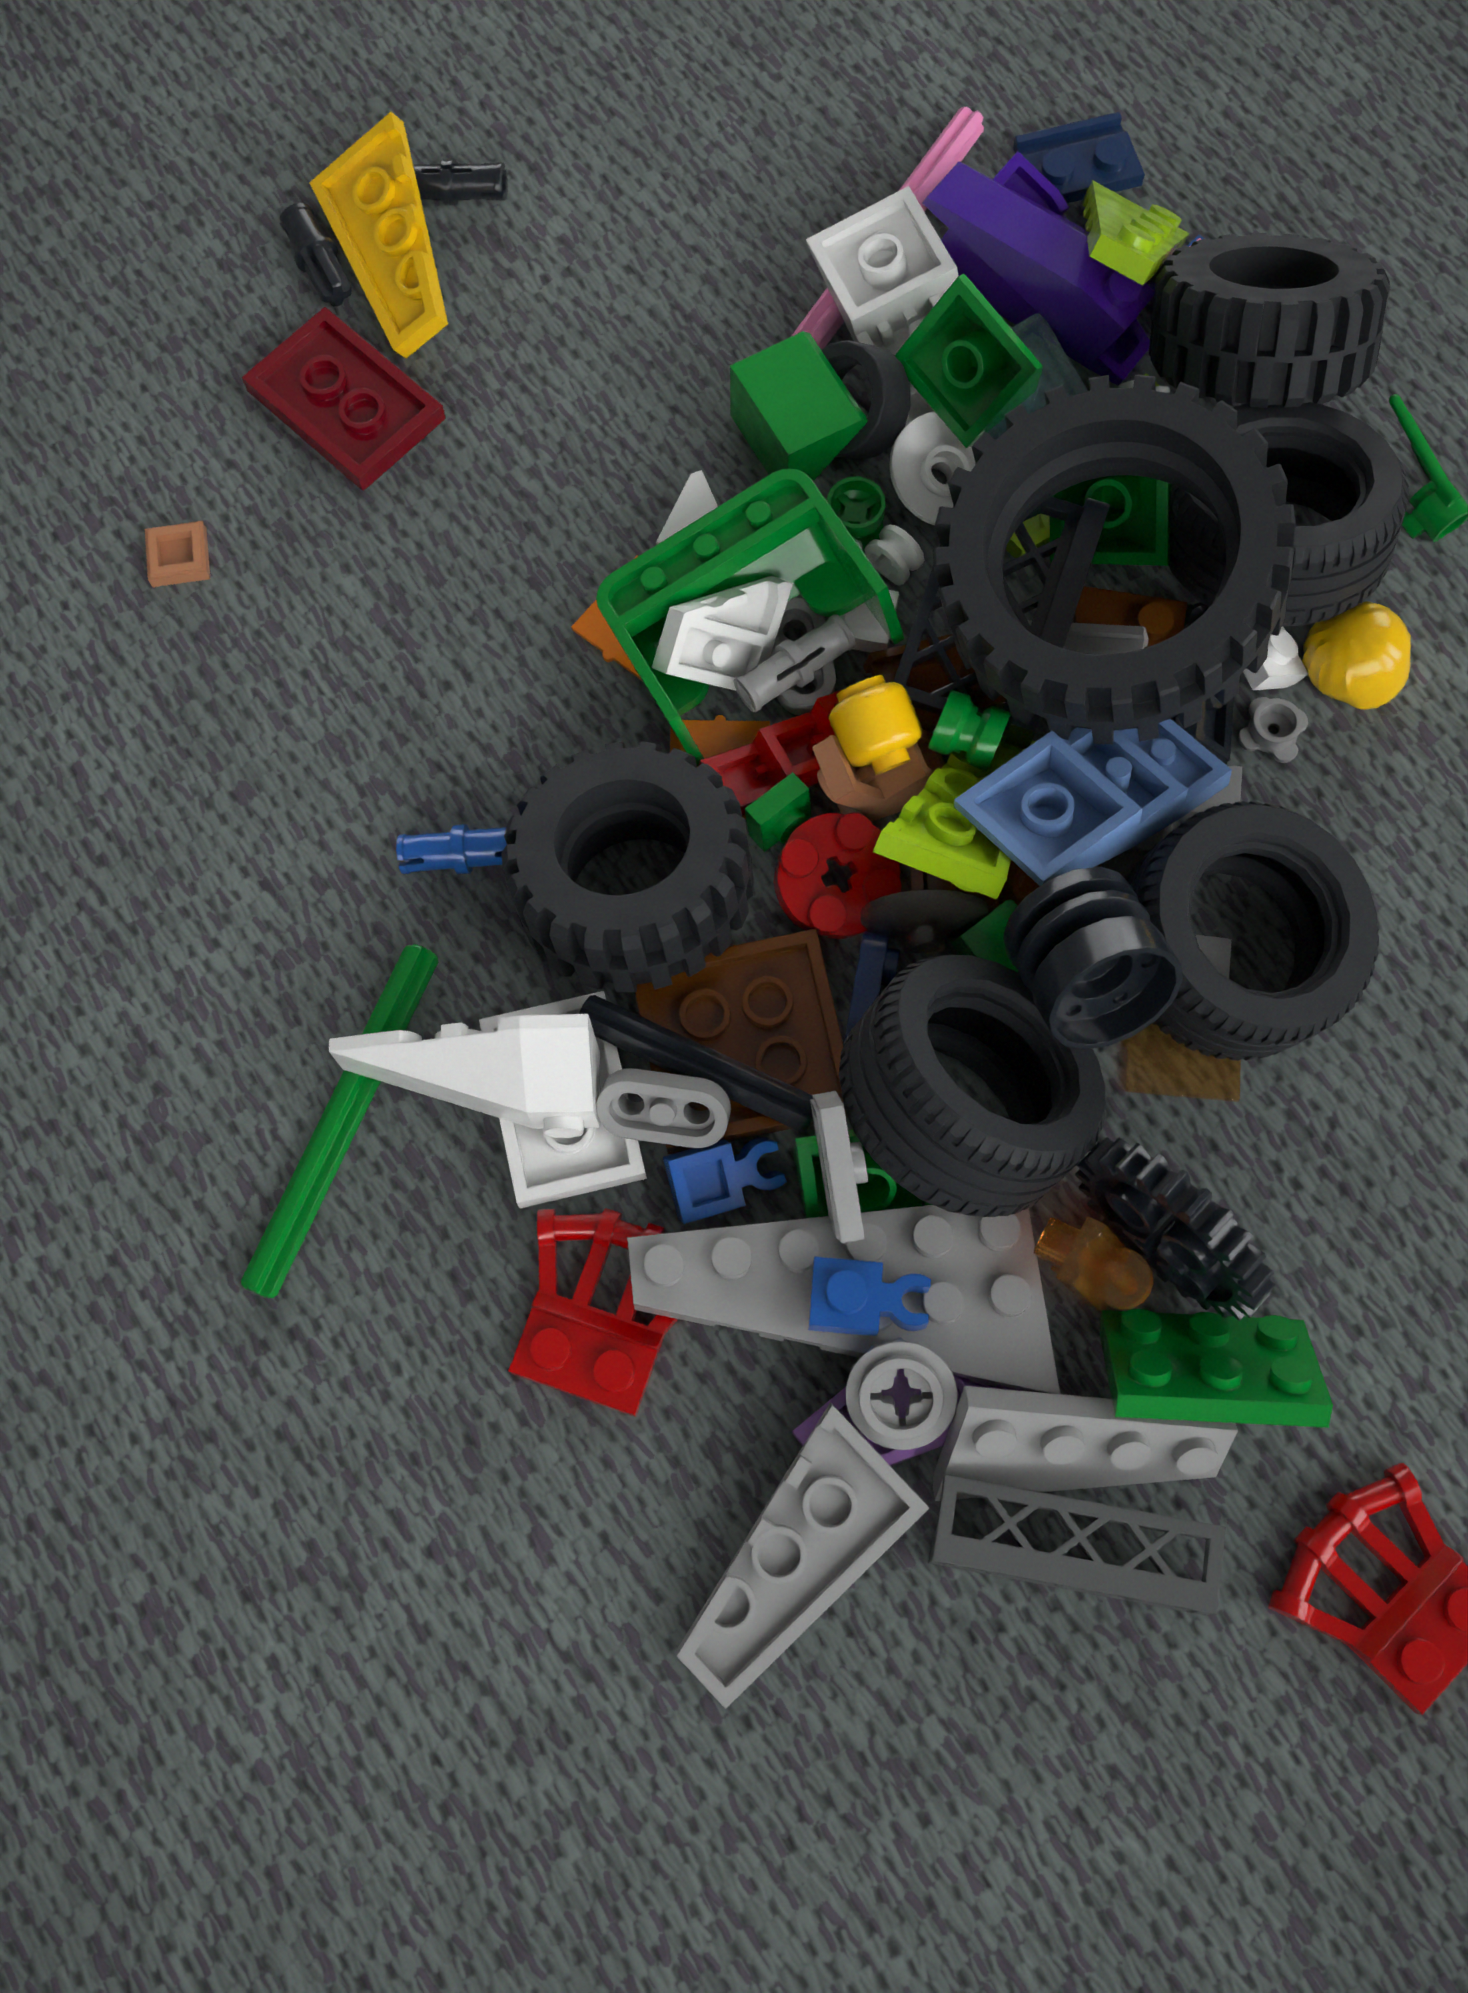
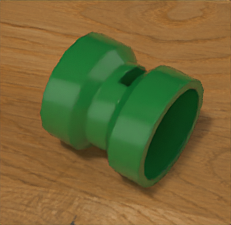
M861 476L847 477L838 481L830 489L826 501L865 554L866 545L870 541L880 540L879 534L883 529L886 508L885 495L879 485L871 479Z
M952 689L928 749L943 755L952 752L960 754L961 750L967 752L965 757L969 765L987 772L1011 712L991 706L986 708L982 714L977 712L979 707L973 705L970 696Z

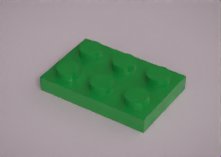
M1130 1309L1127 1311L1102 1310L1100 1340L1115 1417L1329 1428L1333 1403L1304 1320L1288 1319L1278 1315H1268L1262 1318L1243 1317L1241 1320H1237L1233 1316L1224 1318L1212 1312L1175 1314L1155 1313L1145 1309Z

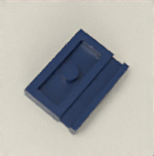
M1120 112L1018 135L1014 139L1013 149L1015 153L1019 151L1060 191L1066 203L1083 200L1092 181L1113 192L1142 186L1145 176L1129 134L1122 129Z

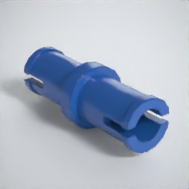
M463 824L453 825L451 832L418 835L399 834L396 842L397 861L405 859V862L399 864V869L402 874L454 869L456 874L460 875L471 874L473 867L502 865V851L507 845L504 838L506 827L470 830L468 825Z

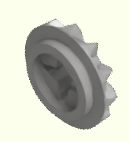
M898 1337L893 1342L884 1343L879 1346L871 1345L857 1363L852 1365L846 1385V1405L853 1423L869 1440L886 1448L909 1450L931 1443L947 1429L956 1411L957 1387L949 1363L937 1355L928 1343L920 1345L907 1342ZM897 1369H904V1376L908 1377L910 1388L921 1389V1395L910 1397L909 1407L906 1408V1418H899V1408L895 1407L894 1398L882 1395L881 1390L893 1387L894 1377H897Z

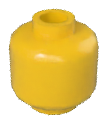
M877 675L855 683L837 693L836 696L839 703L832 709L829 719L835 736H837L851 766L864 767L872 764L875 774L878 775L911 760L907 749L920 740L923 731L907 690L903 685L896 682L886 683L883 675Z

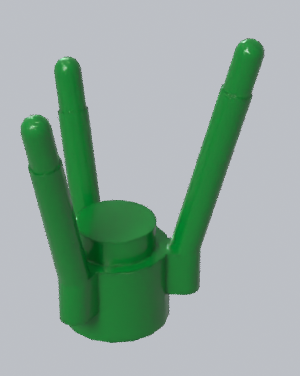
M1393 394L1389 397V404L1410 440L1411 447L1421 467L1430 480L1409 500L1414 510L1411 514L1407 511L1405 512L1402 527L1412 539L1426 532L1431 540L1436 542L1468 520V504L1447 478L1401 397L1398 394Z

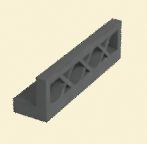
M945 1475L943 1478L936 1533L932 1535L928 1563L1193 1614L1214 1615L1217 1614L1226 1527ZM957 1493L985 1498L1003 1524L981 1540L952 1535ZM999 1501L1026 1507L1010 1517ZM1037 1508L1054 1511L1072 1536L1051 1553L1034 1550L1016 1526L1019 1521ZM1069 1514L1095 1520L1080 1530ZM1107 1521L1124 1524L1142 1549L1121 1566L1104 1563L1086 1538ZM1140 1528L1165 1533L1151 1543ZM1008 1530L1019 1547L992 1541ZM1177 1535L1205 1539L1202 1581L1176 1577L1157 1550ZM1078 1544L1089 1560L1064 1556L1063 1554ZM1148 1557L1159 1573L1133 1568Z

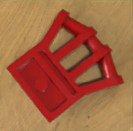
M605 1208L603 1213L556 1215L555 1209H540L537 1212L539 1290L531 1304V1312L508 1371L513 1375L636 1417L665 1334L678 1319L656 1315L648 1326L635 1322L634 1318L637 1310L634 1309L631 1274L616 1315L591 1307L590 1305L612 1245L628 1250V1237L664 1234L665 1228L652 1223H648L646 1228L623 1221L621 1220L622 1213ZM593 1239V1244L572 1300L559 1296L557 1241Z
M1398 1463L1385 1469V1477L1346 1495L1337 1492L1326 1504V1508L1330 1512L1314 1529L1306 1526L1296 1536L1294 1542L1297 1545V1549L1281 1591H1273L1268 1608L1345 1643L1416 1714L1423 1715L1468 1664V1566L1463 1562L1464 1558L1459 1553L1443 1543L1422 1501L1421 1489L1414 1474L1404 1463ZM1399 1504L1425 1556L1424 1559L1416 1566L1370 1521L1369 1516ZM1350 1532L1402 1582L1386 1601L1381 1599L1338 1556L1335 1549ZM1320 1569L1370 1617L1361 1628L1325 1613L1308 1603Z

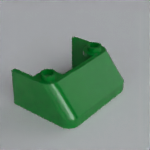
M782 469L773 472L615 570L602 581L598 588L596 601L600 612L686 753L695 756L697 767L700 760H703L704 757L680 716L702 702L708 692L709 684L665 674L652 668L670 607L774 576L793 583L788 601L801 595L808 607L814 613L823 617H830L832 615L842 616L865 602L894 645L905 639L887 585L812 479L800 470Z

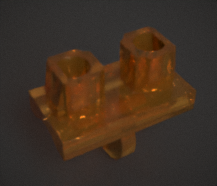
M1087 1216L1081 1230L1054 1217H1051L1033 1253L1039 1259L1051 1264V1270L1057 1274L1056 1278L1085 1305L1100 1313L1106 1309L1107 1305L1120 1310L1133 1309L1142 1304L1151 1294L1154 1280L1149 1264L1137 1252L1127 1249L1106 1224Z

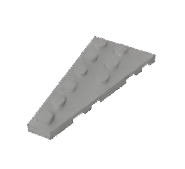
M935 1205L863 1212L861 1217L865 1239L841 1243L839 1239H836L830 1225L829 1216L627 1238L635 1310L713 1327L717 1324L759 1333L760 1337L783 1342L784 1339L815 1345L819 1346L821 1350L861 1358L871 1345L879 1346L884 1343L893 1342L898 1337H901L907 1342L920 1345L928 1343L937 1355L949 1363L953 1375L969 1378L970 1382L993 1387L1002 1385L1030 1392L1060 1394L1029 1208L1009 1216L974 1217L949 1212ZM814 1256L883 1262L882 1282L894 1283L897 1279L907 1274H921L930 1278L931 1285L928 1293L908 1292L902 1296V1303L906 1310L911 1313L929 1314L927 1327L919 1331H907L896 1326L890 1318L880 1317L877 1336L808 1330Z

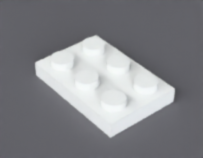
M604 991L479 1019L480 1028L484 1033L498 1031V1018L579 1014L582 1005L589 996L596 995L606 1000ZM596 1037L600 1050L601 1091L605 1080L614 1072L622 1070L617 1046ZM624 1093V1096L629 1100L628 1093ZM499 1118L516 1203L520 1209L647 1179L638 1140L616 1136L609 1132L601 1122L600 1128H583V1135L557 1138L545 1135L543 1129H534Z

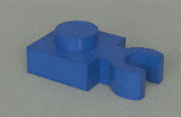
M758 1137L747 1142L741 1149L740 1154L733 1155L731 1143L723 1139L705 1148H692L664 1156L663 1161L678 1220L686 1224L746 1206L742 1187L753 1185L761 1190H773L782 1186L786 1182L785 1174L779 1170L770 1171L766 1174H759L757 1171V1161L760 1156L778 1150L777 1142L768 1137Z
M814 1256L808 1330L877 1336L880 1317L890 1318L896 1326L907 1331L923 1330L929 1323V1314L909 1312L903 1306L902 1296L908 1292L928 1293L931 1279L921 1274H907L897 1279L894 1283L882 1282L883 1262Z

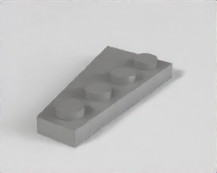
M964 1386L933 1473L935 1501H940L945 1475L1036 1492L1213 1478L1217 1476L1238 1429L1236 1423L1115 1417L1112 1399ZM957 1493L956 1499L978 1498Z

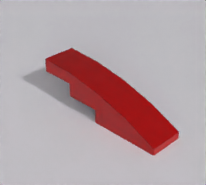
M840 691L817 698L811 711L759 729L753 743L700 760L699 765L702 763L707 764L722 776L723 785L731 788L737 797L742 816L745 815V808L792 772L807 787L818 783L817 772L820 770V766L812 747L831 735L835 736L829 716L832 709L839 703L836 695Z

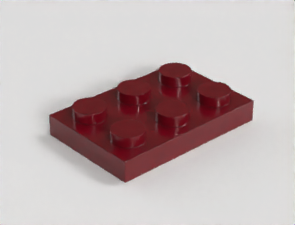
M326 307L322 308L241 377L246 390L362 491H365L446 419L441 403Z

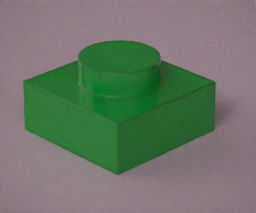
M793 772L745 808L749 836L764 852L779 841L785 844L791 833L811 817L809 788Z

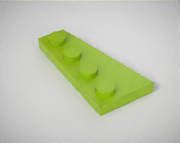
M1092 181L1082 200V206L1086 207L1083 212L1084 218L1088 219L1085 228L1086 231L1090 232L1087 237L1089 256L1142 286L1157 273L1169 255H1172L1176 249L1184 245L1190 234L1178 227L1182 219L1173 212L1155 204H1152L1148 211L1095 181Z
M1002 735L987 772L969 765L965 757L967 752L961 750L960 754L952 752L947 763L941 769L937 768L928 778L924 789L918 796L913 795L903 806L894 823L890 821L881 831L873 853L947 880L964 891L978 892L997 899L1007 880L1011 859L954 807V799L1025 749L1006 744L1007 736Z

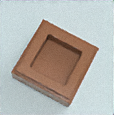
M203 521L145 529L148 581L152 587L210 579L207 528Z

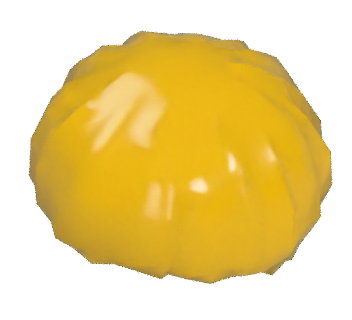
M1365 601L1329 620L1316 622L1309 630L1303 645L1304 656L1302 662L1312 684L1328 697L1347 703L1357 709H1373L1387 704L1403 689L1409 677L1411 635L1398 614L1381 604Z

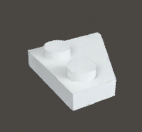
M769 576L670 607L652 668L665 674L736 691L734 686L735 678L743 676L770 658L793 583Z

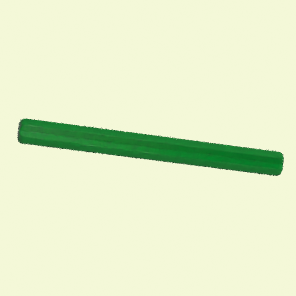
M417 944L407 945L403 949L362 1035L395 1030L406 1031L438 965V956L435 953ZM346 1070L343 1071L241 1279V1285L247 1290L265 1298H274L278 1295L381 1081Z

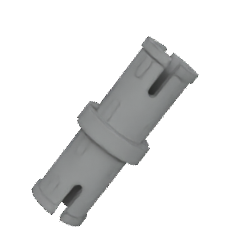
M832 615L826 622L795 642L787 639L777 645L775 655L743 676H738L734 679L735 689L744 704L752 712H757L763 705L795 684L802 688L813 681V673L844 652L855 648L854 636L840 616Z

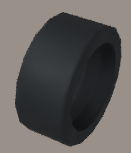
M850 340L830 343L822 349V352L841 380L844 379L849 370L856 365H861L866 369L872 384V403L867 418L869 421L836 457L851 459L877 457L893 446L897 436L906 425L910 411V383L903 364L889 350L874 345Z

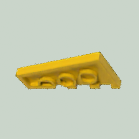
M390 112L309 183L390 345L395 352L404 358H408L446 327L448 320L404 122L394 113Z

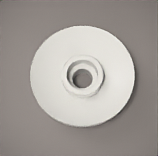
M935 411L920 415L909 422L897 436L890 454V475L898 497L910 512L932 525H935L939 507L953 508L948 483L956 468L960 467L971 471L976 465L972 447L970 446L966 449ZM931 469H938L943 472L947 478V483L944 485L938 482L933 476Z

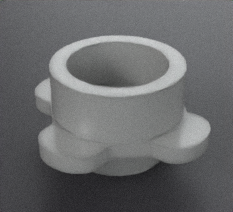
M1267 697L1254 699L1248 708L1251 715L1248 726L1243 728L1238 735L1239 744L1246 751L1252 752L1258 749L1272 754L1274 759L1280 763L1292 761L1298 754V747L1295 744L1298 735L1308 726L1307 715L1285 699H1269ZM1275 726L1279 732L1272 734L1268 731V727Z

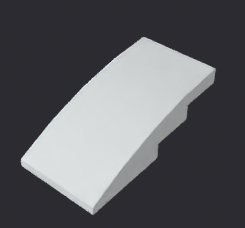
M909 186L806 239L808 248L853 340L889 350L893 355L898 352L959 276L954 261ZM910 383L911 407L906 425L920 415L934 412L931 406Z

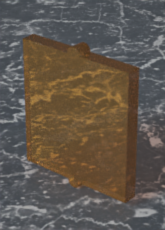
M1150 1024L1136 1035L1121 1041L1122 1045L1127 1047L1125 1092L1231 1102L1240 1101L1241 1060H1230L1228 1057L1218 1059L1213 1055H1203L1198 1049L1195 1051L1185 1047L1184 1043L1178 1044L1174 1041L1170 1034L1166 1035L1161 1032L1156 1024Z

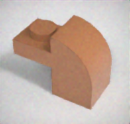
M923 729L920 740L907 749L911 760L878 775L875 774L872 764L864 767L851 766L837 736L831 735L812 747L820 766L817 777L824 793L834 803H837L841 814L860 813L870 821L901 812L903 806L913 795L918 796L924 789L928 778L937 768L941 769L945 762L941 753L928 749L933 734Z

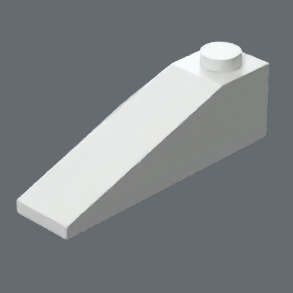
M588 1014L498 1018V1031L485 1033L468 1029V1026L461 1022L441 1025V1031L435 1034V1039L422 1040V1037L417 1033L404 1030L329 1039L330 1054L343 1070L530 1128L543 1129V1133L550 1137H578L583 1135V1128H600V1120L596 1111V1104L600 1094V1050Z

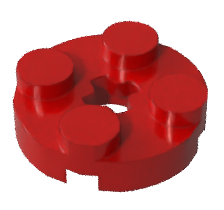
M853 812L848 814L826 813L818 815L797 827L783 845L778 855V863L774 873L775 893L784 913L795 925L805 931L816 929L818 935L828 936L827 938L847 939L858 936L881 922L888 914L893 903L898 899L902 886L900 881V864L897 861L873 853L881 830L872 825L866 816ZM836 860L839 866L847 865L852 873V876L847 880L850 890L841 892L837 885L825 886L821 877L829 871L828 861Z

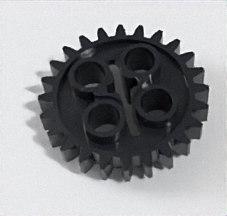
M1105 1137L1101 1143L1098 1142L1078 1163L1079 1170L1075 1173V1176L1082 1182L1078 1188L1091 1198L1087 1205L1104 1216L1100 1223L1108 1228L1117 1241L1128 1251L1136 1255L1145 1266L1150 1265L1155 1269L1157 1276L1164 1283L1168 1280L1172 1282L1182 1297L1186 1299L1189 1296L1195 1299L1203 1309L1208 1310L1212 1306L1222 1317L1226 1318L1231 1314L1237 1320H1241L1244 1316L1250 1318L1269 1297L1275 1284L1270 1280L1274 1274L1273 1270L1262 1263L1266 1258V1254L1248 1243L1253 1235L1238 1225L1233 1218L1234 1213L1212 1201V1192L1209 1189L1201 1188L1198 1190L1192 1185L1190 1177L1185 1170L1182 1169L1178 1173L1174 1172L1162 1155L1158 1154L1155 1158H1152L1141 1144L1136 1143L1131 1148L1120 1137L1115 1142Z

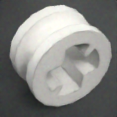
M890 524L881 530L879 534L880 540H872L866 545L865 554L878 572L899 586L909 579V570H918L923 565L924 554L911 535L900 527Z

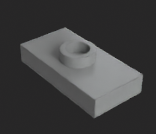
M837 1092L815 1094L813 1099H810L830 1225L836 1239H839L841 1243L863 1240L865 1236L856 1184L868 1182L861 1142L850 1143L844 1105Z

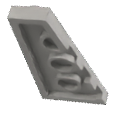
M831 1402L677 1648V1657L725 1709L929 1509L927 1504Z

